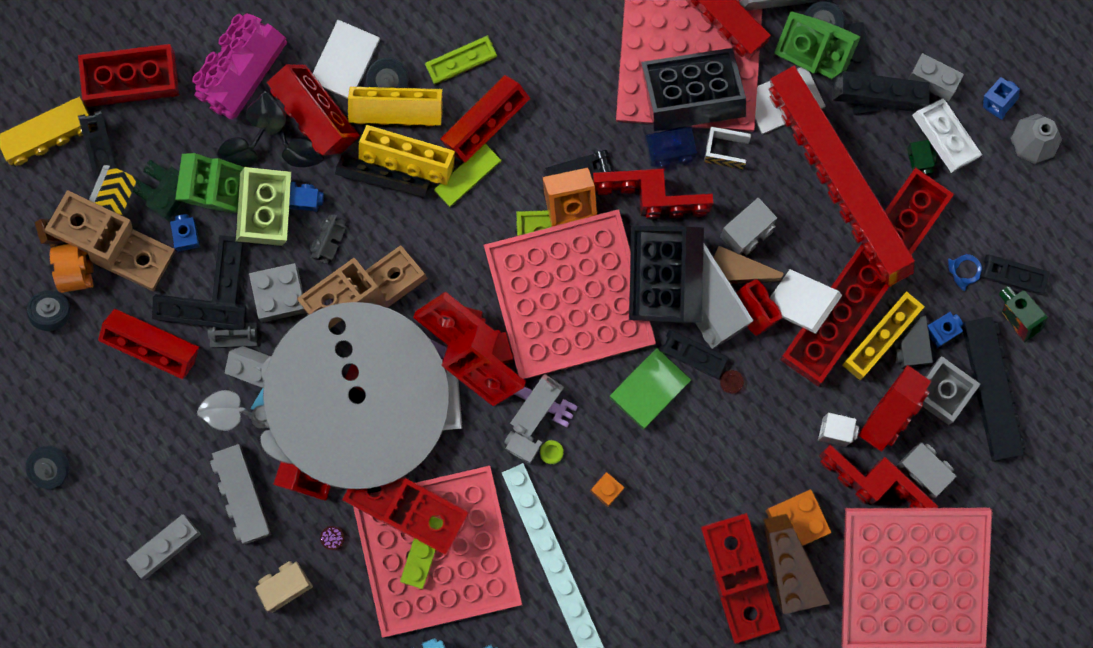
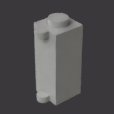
M544 374L510 424L514 426L513 429L520 435L525 433L530 437L564 387Z

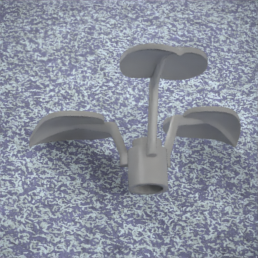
M271 357L264 362L261 369L264 381ZM223 390L210 395L203 401L197 411L199 417L204 419L211 427L221 431L231 430L238 425L240 421L239 412L244 413L248 418H252V423L255 427L269 428L264 406H257L250 413L246 409L239 407L240 398L232 391ZM266 430L261 435V445L264 451L278 461L293 464L277 445L271 431Z

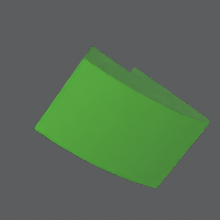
M790 12L774 54L812 73L819 72L832 79L842 71H847L860 36L828 22Z
M196 153L182 154L175 200L238 214L240 173L244 167L219 158L211 159Z
M656 349L625 379L609 398L644 430L683 390L691 379L663 353L659 352V349Z

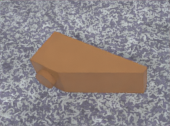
M718 246L714 256V260L730 284L749 283L755 279L760 282L780 281L784 274Z

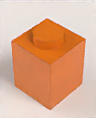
M606 472L590 492L609 507L624 490V487Z

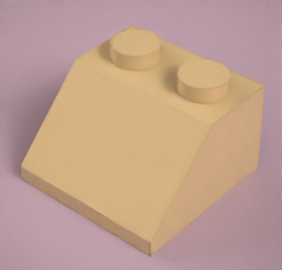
M289 561L279 567L280 572L273 577L271 574H268L258 581L260 585L255 588L268 612L273 613L313 588L299 563L295 562L292 564Z

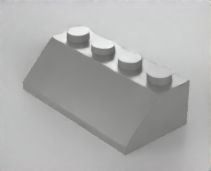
M704 244L702 322L694 323L702 332L704 340L713 349L733 338L753 322V319Z

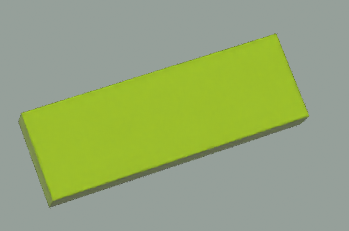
M485 36L426 62L425 66L434 85L495 59L497 55L489 37Z
M484 144L466 163H463L451 174L447 185L440 184L434 191L451 207L493 170L501 160Z

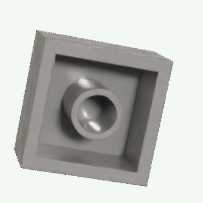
M757 198L723 228L720 237L735 253L739 255L744 253L747 256L756 248L758 239L761 238L764 241L773 233L777 217Z
M295 263L249 273L258 319L261 323L307 313L297 300L303 294L298 267Z
M941 356L925 376L931 381L927 388L930 393L922 406L947 425H950L955 421L980 386V383Z
M920 443L895 467L925 495L933 499L947 487L956 475L952 473L954 469L946 461L941 462L935 456L937 452L930 445Z

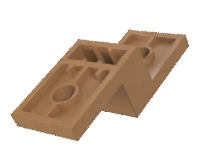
M68 190L45 228V233L87 252L92 263L153 292L175 254V249L133 230L130 219ZM80 216L84 219L83 224L80 226H73L71 224L74 217ZM140 256H148L150 258L148 264L143 266L137 264V259Z
M400 245L367 270H364L354 257L298 297L297 300L308 315L331 305L349 302L371 303L388 308L427 280V277ZM400 272L397 278L390 279L393 273ZM328 299H334L332 304L324 305ZM339 317L332 318L329 321L328 328L330 329L342 319Z

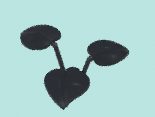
M266 91L251 103L246 111L248 121L253 126L261 128L252 144L249 145L242 137H234L226 140L217 152L219 159L242 167H250L257 159V154L252 149L256 146L264 131L270 135L280 132L283 145L286 147L282 151V158L289 165L294 167H311L324 161L322 154L317 153L313 149L310 139L297 137L292 139L290 143L287 142L286 128L284 127L286 122L285 113L278 102Z

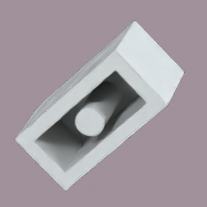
M827 413L822 419L818 441L846 447L857 438L859 426L855 425L856 419Z

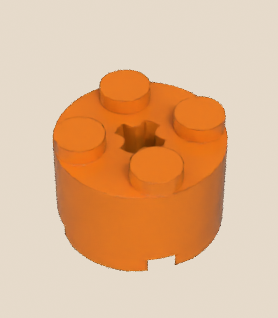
M70 244L50 249V264H54L53 280L57 290L61 293L93 287V279L90 273H94V268L90 259H87L88 253Z

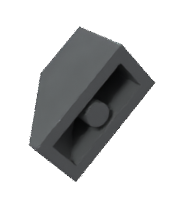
M922 316L917 320L898 345V349H895L896 362L901 363V368H905L907 365L910 367L927 366L932 363L926 316Z

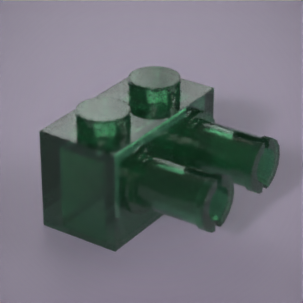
M149 160L147 162L149 167L145 165L143 172L159 181V185L156 189H152L140 181V179H137L135 183L137 187L134 186L132 193L146 201L145 205L150 211L169 222L182 201L175 200L179 171L172 166L166 170L153 160Z

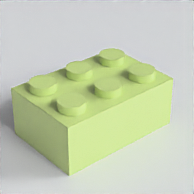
M244 167L240 173L236 241L280 246L287 241L291 172Z

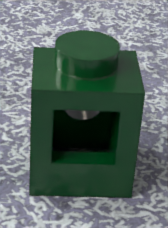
M929 139L912 142L907 147L912 171L916 167L927 176L934 173L933 167L936 164V154L934 150H931L932 144Z

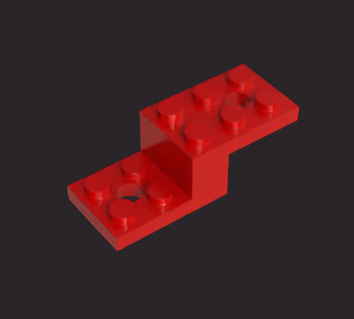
M664 169L593 173L595 191H598L599 195L611 194L612 190H621V193H634L635 189H639L641 216H646V219H658L660 215L669 214L670 218L683 217V213H692L695 217L705 216L706 212L711 211L713 205V194L666 196Z
M444 292L415 312L413 318L448 345L441 366L489 404L494 406L524 388L526 381L491 354L498 333L447 292Z
M831 445L819 455L822 459L820 463L828 471L833 469L839 475L837 479L845 487L851 486L856 491L855 496L864 504L867 502L870 505L875 503L892 486L893 489L891 491L901 500L905 498L911 504L909 508H938L927 495L886 457L878 461L863 476Z
M399 478L393 482L381 485V494L377 497H371L368 494V488H348L342 499L346 503L444 555H447L469 514L464 509L406 478ZM433 516H440L443 519L441 528L432 529L430 527L429 521Z
M747 513L700 527L715 573L713 578L734 644L780 630L766 585L769 581ZM731 536L737 540L738 545L735 550H728L725 547L724 541L727 537ZM747 607H753L757 612L756 618L752 621L744 617L743 612Z

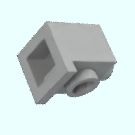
M510 431L504 443L507 444L506 451L531 464L542 442L538 440L535 444L532 442L533 437H529L525 433L520 435Z

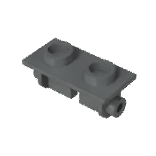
M329 215L328 218L325 217L320 225V230L322 231L320 237L315 239L311 246V252H313L311 258L315 259L320 256L319 261L325 264L333 260L338 247L331 243V240L334 239L340 242L346 229L345 220L337 218V221H335L337 215Z
M246 323L244 330L210 327L208 329L210 347L257 346V323Z

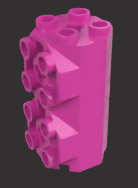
M248 13L243 16L237 14L233 17L231 25L218 40V44L221 45V52L217 54L215 52L210 53L206 57L200 71L193 76V83L196 84L194 96L204 103L208 102L211 104V110L219 115L223 114L231 120L238 117L287 44L286 38L268 23L266 25L260 23V18Z

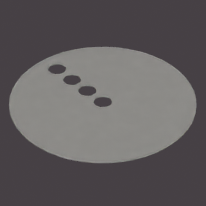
M349 302L331 305L319 309L300 320L287 332L276 347L269 361L264 381L263 399L267 423L277 445L285 456L310 477L332 486L349 489H363L385 485L415 469L437 443L446 421L449 403L448 381L445 368L441 366L442 360L427 335L402 314L371 303ZM339 317L344 320L346 329L342 334L334 335L330 332L328 324L332 318ZM345 340L352 345V353L349 357L341 358L336 354L335 346L339 341ZM348 363L355 364L359 369V375L354 381H347L342 376V368ZM358 386L364 389L366 397L362 403L354 404L349 400L348 393L352 387Z

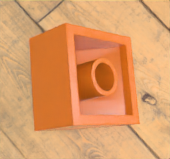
M588 168L543 177L544 195L551 227L597 215L595 185Z

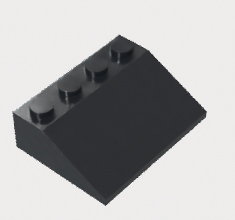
M733 48L641 62L654 131L746 117V96Z
M631 226L629 320L702 322L704 227Z

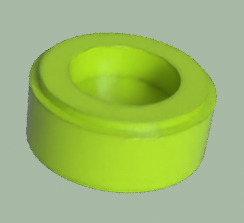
M546 441L540 448V457L547 464H556L563 457V448L557 441Z

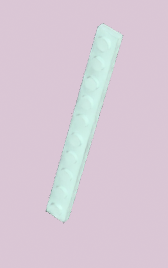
M522 463L502 472L577 647L604 648L524 464Z

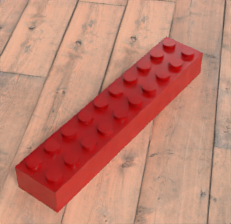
M795 65L770 79L771 87L769 92L771 96L769 98L773 106L780 108L782 112L781 118L786 127L791 126L794 132L792 136L796 144L804 147L806 152L804 156L809 165H815L818 171L816 172L818 180L822 185H827L829 189L827 193L833 204L838 203L841 209L839 213L846 224L850 223L853 228L851 233L857 243L861 242L865 248L863 253L868 262H874L877 268L875 272L882 283L885 281L888 287L913 274L915 260Z
M916 167L884 211L911 255L954 195ZM863 244L859 246L831 286V288L839 291L842 297L816 333L802 327L780 358L783 363L816 386L823 382L889 288L885 281L882 283L875 272L877 268L874 262L869 263L863 253V250H865Z

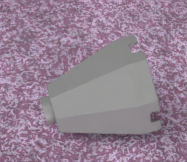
M1035 114L1018 121L1011 136V141L1015 146L1017 156L1036 164L1053 158L1062 138L1055 121L1040 114Z

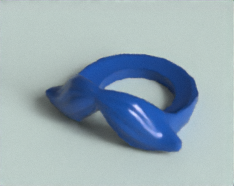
M966 254L954 260L948 259V269L953 274L955 283L963 291L966 290V286L979 280L982 266L977 258ZM970 260L976 264L977 273L973 278L967 279L957 276L956 269L961 262Z

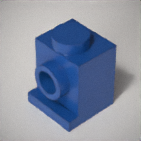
M1000 77L984 95L983 108L1002 120L1007 111L1019 99L1020 88L1012 81H1006Z
M291 182L290 209L318 212V206H323L324 192L315 189L313 185L302 184L301 187H298L296 182Z
M188 214L176 216L175 221L170 222L173 244L176 251L199 248L200 242L196 220L193 217L189 218ZM187 227L188 231L186 234H180V229Z
M951 312L927 326L929 337L936 348L963 332L961 329L963 326L962 320L957 314L952 315ZM949 324L951 330L945 331L943 325Z

